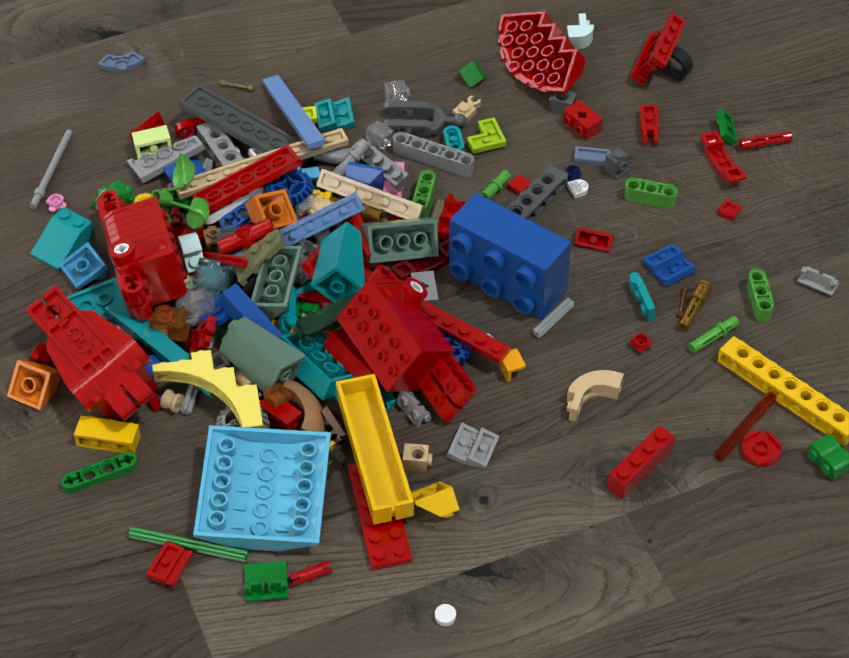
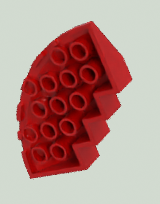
M546 11L501 15L498 29L500 33L498 39L499 52L509 72L521 83L533 89L550 93H567L582 76L586 61L580 51L575 49L569 38L564 36L558 25L553 23Z

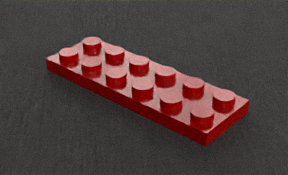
M287 144L196 192L192 197L193 199L197 197L203 198L209 205V214H212L217 209L231 204L234 200L248 195L249 192L263 187L266 183L280 178L289 171L297 169L298 166L302 165V162Z
M356 463L347 465L371 570L413 563L403 520H396L395 517H392V521L374 525Z

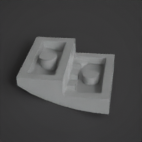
M461 422L446 457L472 467L485 469L499 436L484 428L478 431Z

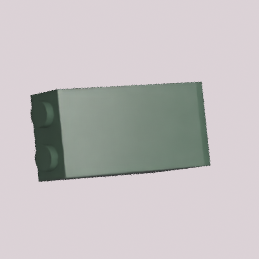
M246 317L233 320L228 325V332L222 338V344L219 348V351L254 384H257V387L267 396L272 392L282 389V385L286 380H294L306 357L304 353Z

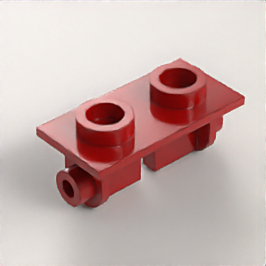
M159 111L150 115L143 123L132 129L129 134L130 137L133 139V132L164 126L165 124Z

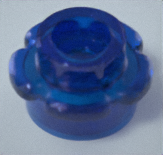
M570 165L564 171L568 173L569 181L580 179L582 175L580 168L576 165Z

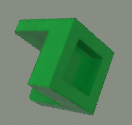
M476 59L459 70L469 87L474 86L487 77Z

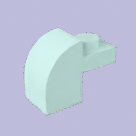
M582 13L578 16V25L567 26L566 36L575 49L586 48L592 43L594 25H590L589 20H586V14Z
M197 233L178 236L177 240L187 273L205 269L206 265Z

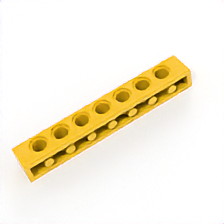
M735 336L719 349L717 360L719 363L824 434L832 435L843 447L849 443V412L840 405L832 402L822 393L817 392L807 383L802 382L793 376L792 373L784 370L774 361L769 360L759 351L754 350Z

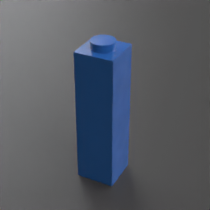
M236 283L221 294L217 303L233 320L246 317L280 338L282 335L280 330Z

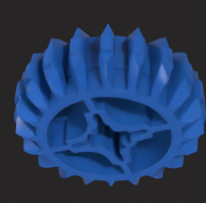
M299 169L297 171H289L280 178L266 183L264 193L286 189L293 209L299 210L300 206L305 207L306 203H310L314 185L307 172L303 173Z

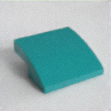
M349 97L336 102H332L330 98L314 104L320 131H333L339 128L347 129L356 126Z

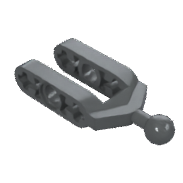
M386 101L383 104L382 113L387 118H433V122L427 120L387 119L382 122L381 132L388 137H393L398 132H405L425 138L430 135H437L446 123L463 127L467 119L461 113L456 114L454 117L446 116L438 105H432L426 101Z

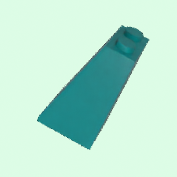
M349 222L344 223L322 239L311 282L313 288L338 307L353 298L365 284L361 232Z

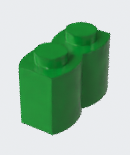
M827 434L809 444L808 456L812 462L821 466V471L825 476L834 480L849 472V453L840 446L832 435Z

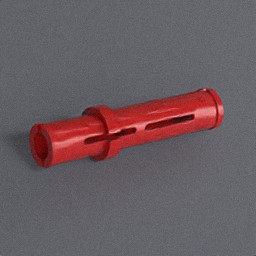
M791 131L764 136L754 135L752 138L740 139L738 143L740 150L760 149L762 146L791 142L793 136Z

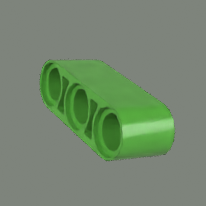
M424 170L420 173L412 200L424 205L420 218L428 217L435 193V173L431 170Z
M629 178L625 184L624 197L630 202L671 209L676 205L678 190L670 184Z
M752 269L748 276L747 291L754 317L759 322H768L772 317L774 308L768 280L763 270Z

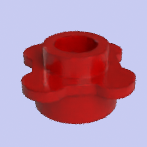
M638 333L634 336V339L629 341V345L634 346L638 353H643L646 348L652 347V341H649V337L646 334Z

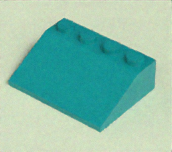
M311 328L281 335V340L306 355L296 376L320 399L334 398L336 381L355 378L323 347L329 334L326 330Z

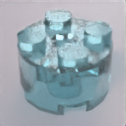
M199 258L192 283L223 293L230 287L235 269L228 265H220L218 261Z

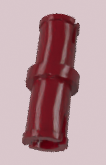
M172 207L169 210L171 228L175 232H179L183 228V216L178 207Z

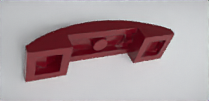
M449 239L438 244L439 256L418 258L410 263L404 260L391 266V270L399 279L404 281L407 277H411V273L435 272L449 263Z

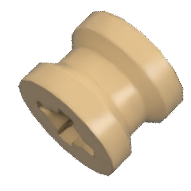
M167 389L161 398L160 406L164 409L169 408L172 412L177 413L182 407L184 395L180 393L175 394L172 390Z

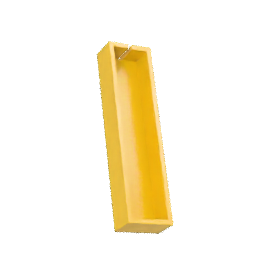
M375 374L336 381L337 399L373 524L392 521V517L398 520L414 516V501Z

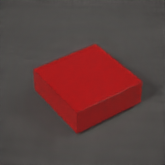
M518 174L507 184V188L519 195L529 187L531 181Z
M725 199L718 209L717 215L734 222L741 212L742 206Z

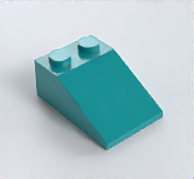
M63 207L49 221L31 251V256L60 271L61 268L58 265L95 237L92 221Z

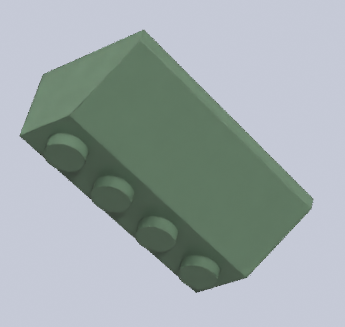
M425 217L360 224L371 252L368 263L439 256L437 219Z
M282 246L270 260H265L260 265L251 300L269 320H274L288 308L303 249L302 246Z

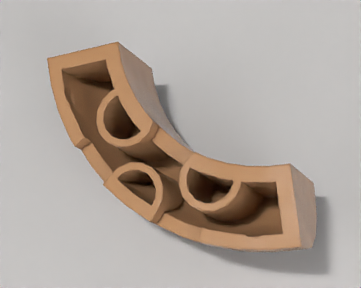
M291 379L286 380L282 385L283 398L303 413L304 422L301 426V431L325 432V417L321 412L322 407L317 398L300 383Z

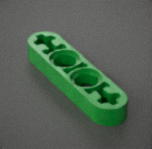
M125 452L67 473L61 478L62 489L65 493L73 494L133 472L138 466L137 457L132 452ZM107 466L114 467L112 472L104 471ZM88 473L95 474L93 479L88 480L84 478Z

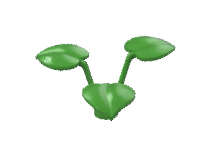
M182 153L179 154L173 173V183L176 187L163 188L162 191L156 189L152 192L151 198L157 196L161 210L165 209L169 223H171V216L168 214L169 209L167 206L173 204L188 209L189 211L186 215L187 224L191 228L198 229L206 223L209 217L208 203L203 198L197 197L192 200L190 207L173 201V196L169 193L170 191L184 188V184L189 185L195 176L193 162Z

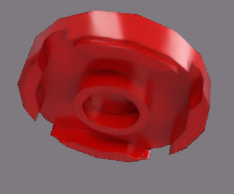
M750 432L744 437L741 444V454L744 459L757 467H768L775 464L781 455V443L778 438L769 432Z

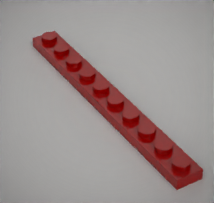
M364 267V279L366 281L373 272ZM425 300L420 303L438 326L440 332L497 364H500L510 353V347Z

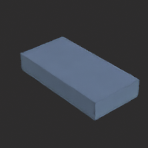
M576 146L574 163L605 166L606 155L611 150Z

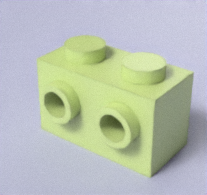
M166 125L132 133L138 159L142 158L141 155L145 153L151 155L159 152V148L172 147Z

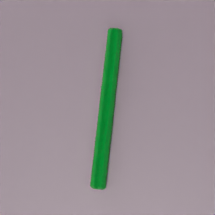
M131 526L128 532V536L131 539L164 545L168 541L184 547L188 551L191 550L240 562H246L248 558V551L244 549Z

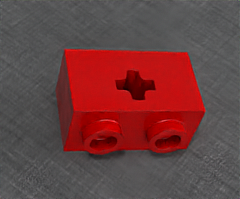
M581 100L564 109L563 122L565 125L573 129L577 135L586 141L602 132L603 118Z

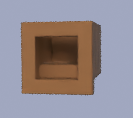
M209 226L203 230L207 252L218 253V247H210V245L217 244V228L220 227Z

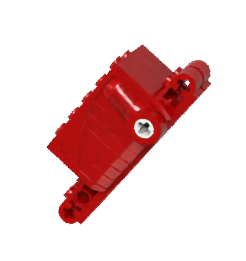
M107 190L101 193L96 203L109 247L108 253L115 269L121 294L130 317H135L138 321H145L152 317L153 306L188 295L184 281L187 279L171 225L165 209L161 210L157 196L125 206L123 199L119 200L116 191Z
M378 265L368 277V280L365 281L363 287L336 319L387 392L419 391L421 389L437 413L444 420L452 421L475 396V389L477 387L452 354L455 349L451 347L438 326L433 322V319L428 315V312L420 304L428 295L426 287L412 277H407L404 281L398 279L394 272H391L385 266Z

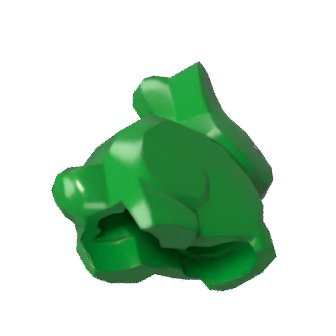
M117 179L108 187H100L98 196L91 201L98 210L96 200L99 199L100 194L107 190H114L117 192L119 200L123 199L125 206L134 202L135 196L132 194L134 189Z

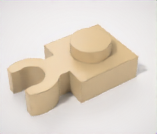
M469 96L467 103L462 101L452 111V116L461 113L466 116L467 123L481 106V100L478 99V101L473 102V96Z

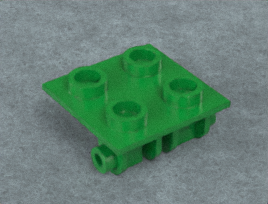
M286 561L244 564L246 602L289 598Z

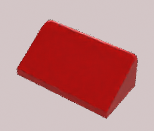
M578 227L574 245L610 253L614 234Z

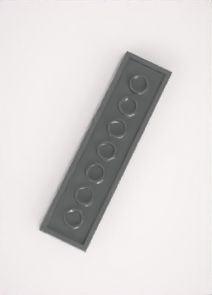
M200 84L181 98L178 103L179 107L261 153L301 141ZM309 157V158H306V159L301 160L302 165H300V169H301L312 157Z

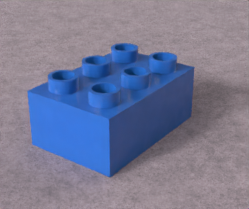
M475 193L450 219L449 270L458 280H469L480 286L488 296L492 298L499 296L512 303L514 308L521 314H532L541 320L545 318L567 292L571 241L478 193Z

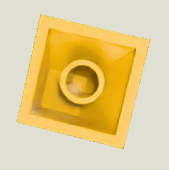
M441 481L411 492L415 505L442 518L451 517L455 511L460 510L453 487Z

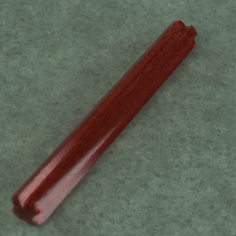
M768 392L715 451L714 457L723 461L773 405L776 401L775 394Z

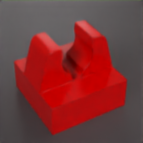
M40 342L31 353L29 362L48 366L51 362L49 361L51 356L46 352L47 345Z

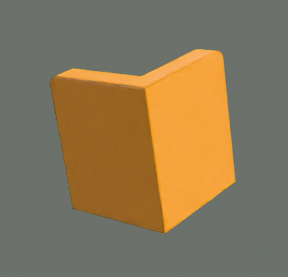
M516 348L510 350V353L498 366L506 381L510 382L512 372L524 369L526 364Z

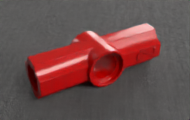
M269 218L251 226L249 224L243 225L235 233L219 239L218 245L222 254L227 255L242 248L249 249L254 243H257L268 233L274 231L275 228Z

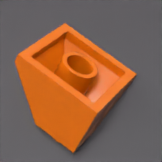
M286 189L255 195L245 203L250 219L255 224L269 218L274 228L277 229L298 221Z
M17 360L7 397L42 410L56 392L61 375L57 369L50 366Z

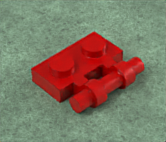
M210 314L191 333L187 347L189 352L191 350L207 349L210 346L211 336L216 330V317Z

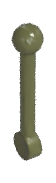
M226 80L220 81V86L222 87L232 86L248 89V91L254 90L253 85L246 86L229 83Z

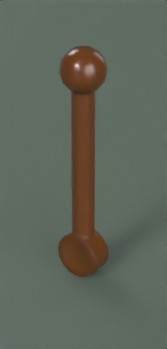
M688 286L682 287L683 295L680 310L677 312V317L679 319H681L684 314L683 309L686 294L689 291Z

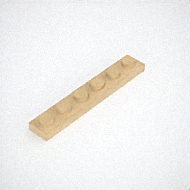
M326 169L321 170L316 184L320 188L345 197L357 192L362 203L377 209H383L385 212L404 219L420 218L424 205Z

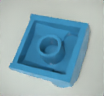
M88 242L58 265L77 290L93 280L104 279L109 271L107 265Z

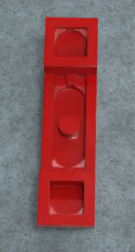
M717 130L700 134L707 157L719 176L727 183L746 180L747 176L739 165L735 166L724 149V141Z

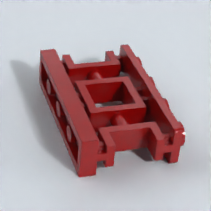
M674 12L669 14L662 30H657L656 33L651 32L648 35L630 77L641 86L646 84L653 70L656 71L659 67L664 69L668 64L686 23L685 20Z

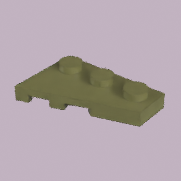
M278 229L268 233L263 239L254 243L242 254L237 255L249 260L246 268L234 267L238 281L243 287L248 283L247 278L252 273L256 275L260 270L259 266L265 260H270L285 244L282 233Z

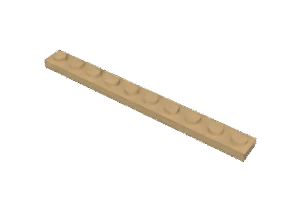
M339 128L322 134L326 143L323 146L309 150L303 141L290 144L289 146L300 160L349 145V139L343 129ZM278 149L195 175L189 185L184 184V188L176 190L179 199L192 196L196 192Z

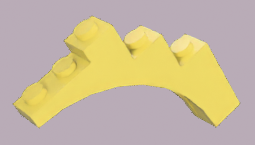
M211 350L191 353V360H179L169 363L161 362L152 365L155 382L172 381L201 387L225 402L236 416L240 427L263 428L257 384L236 387L234 367H223L214 370Z

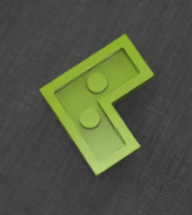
M494 117L478 121V128L481 134L467 137V143L473 154L506 146V139Z

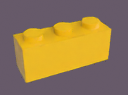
M81 415L74 432L76 446L117 453L132 452L135 454L141 434L139 424Z

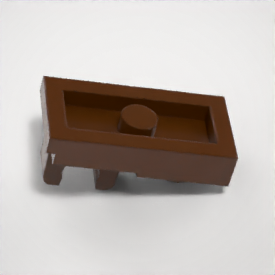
M326 406L321 412L325 417L324 422L330 428L333 427V430L330 431L331 440L337 437L334 441L336 447H340L345 442L350 443L345 424L336 411Z

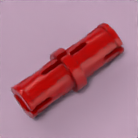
M326 560L312 567L308 565L306 569L290 573L289 579L298 577V579L290 582L293 587L309 580L313 582L317 577L333 573L332 567L323 570V568L331 564L329 560Z

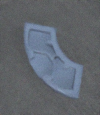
M133 51L122 56L107 54L97 63V66L105 71L124 72L140 67L146 63V59Z

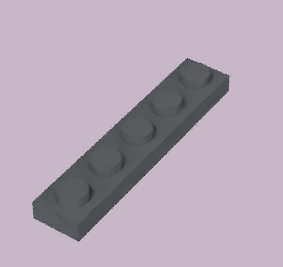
M363 138L357 141L350 149L353 150ZM370 143L368 145L371 147L360 157V161L366 165L383 168L384 179L397 190L401 189L412 179L405 170Z

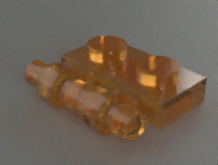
M168 305L156 306L150 319V328L169 330L170 327H176L180 329L186 324L189 310L187 307H182L175 311V308Z

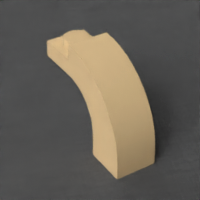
M596 370L578 377L571 384L567 393L568 405L566 411L569 412V420L577 421L582 405L590 398L601 396L618 400L624 374L611 370Z

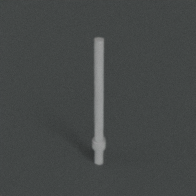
M66 130L39 187L33 193V199L29 205L30 208L36 209L40 200L44 198L45 189L73 134L71 130Z

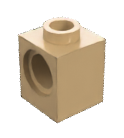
M405 443L403 452L404 471L427 473L428 465H432V454L429 453V445Z

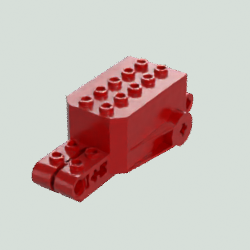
M56 285L42 295V298L48 304L47 306L40 299H37L25 309L33 321L48 336L46 349L68 389L89 413L97 408L106 419H113L115 421L122 419L125 421L138 410V405L142 407L155 396L154 392L159 387L145 369V366L151 362V359L128 334L93 310L79 311ZM56 315L61 318L60 321L55 317Z

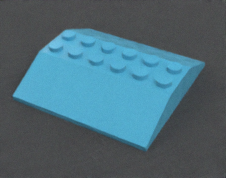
M209 425L193 536L217 544L248 550L284 551L319 545L331 432Z

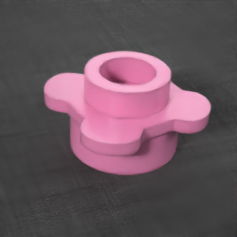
M53 194L46 200V203L50 206L49 211L55 212L63 207L66 208L67 205L64 203L62 195Z

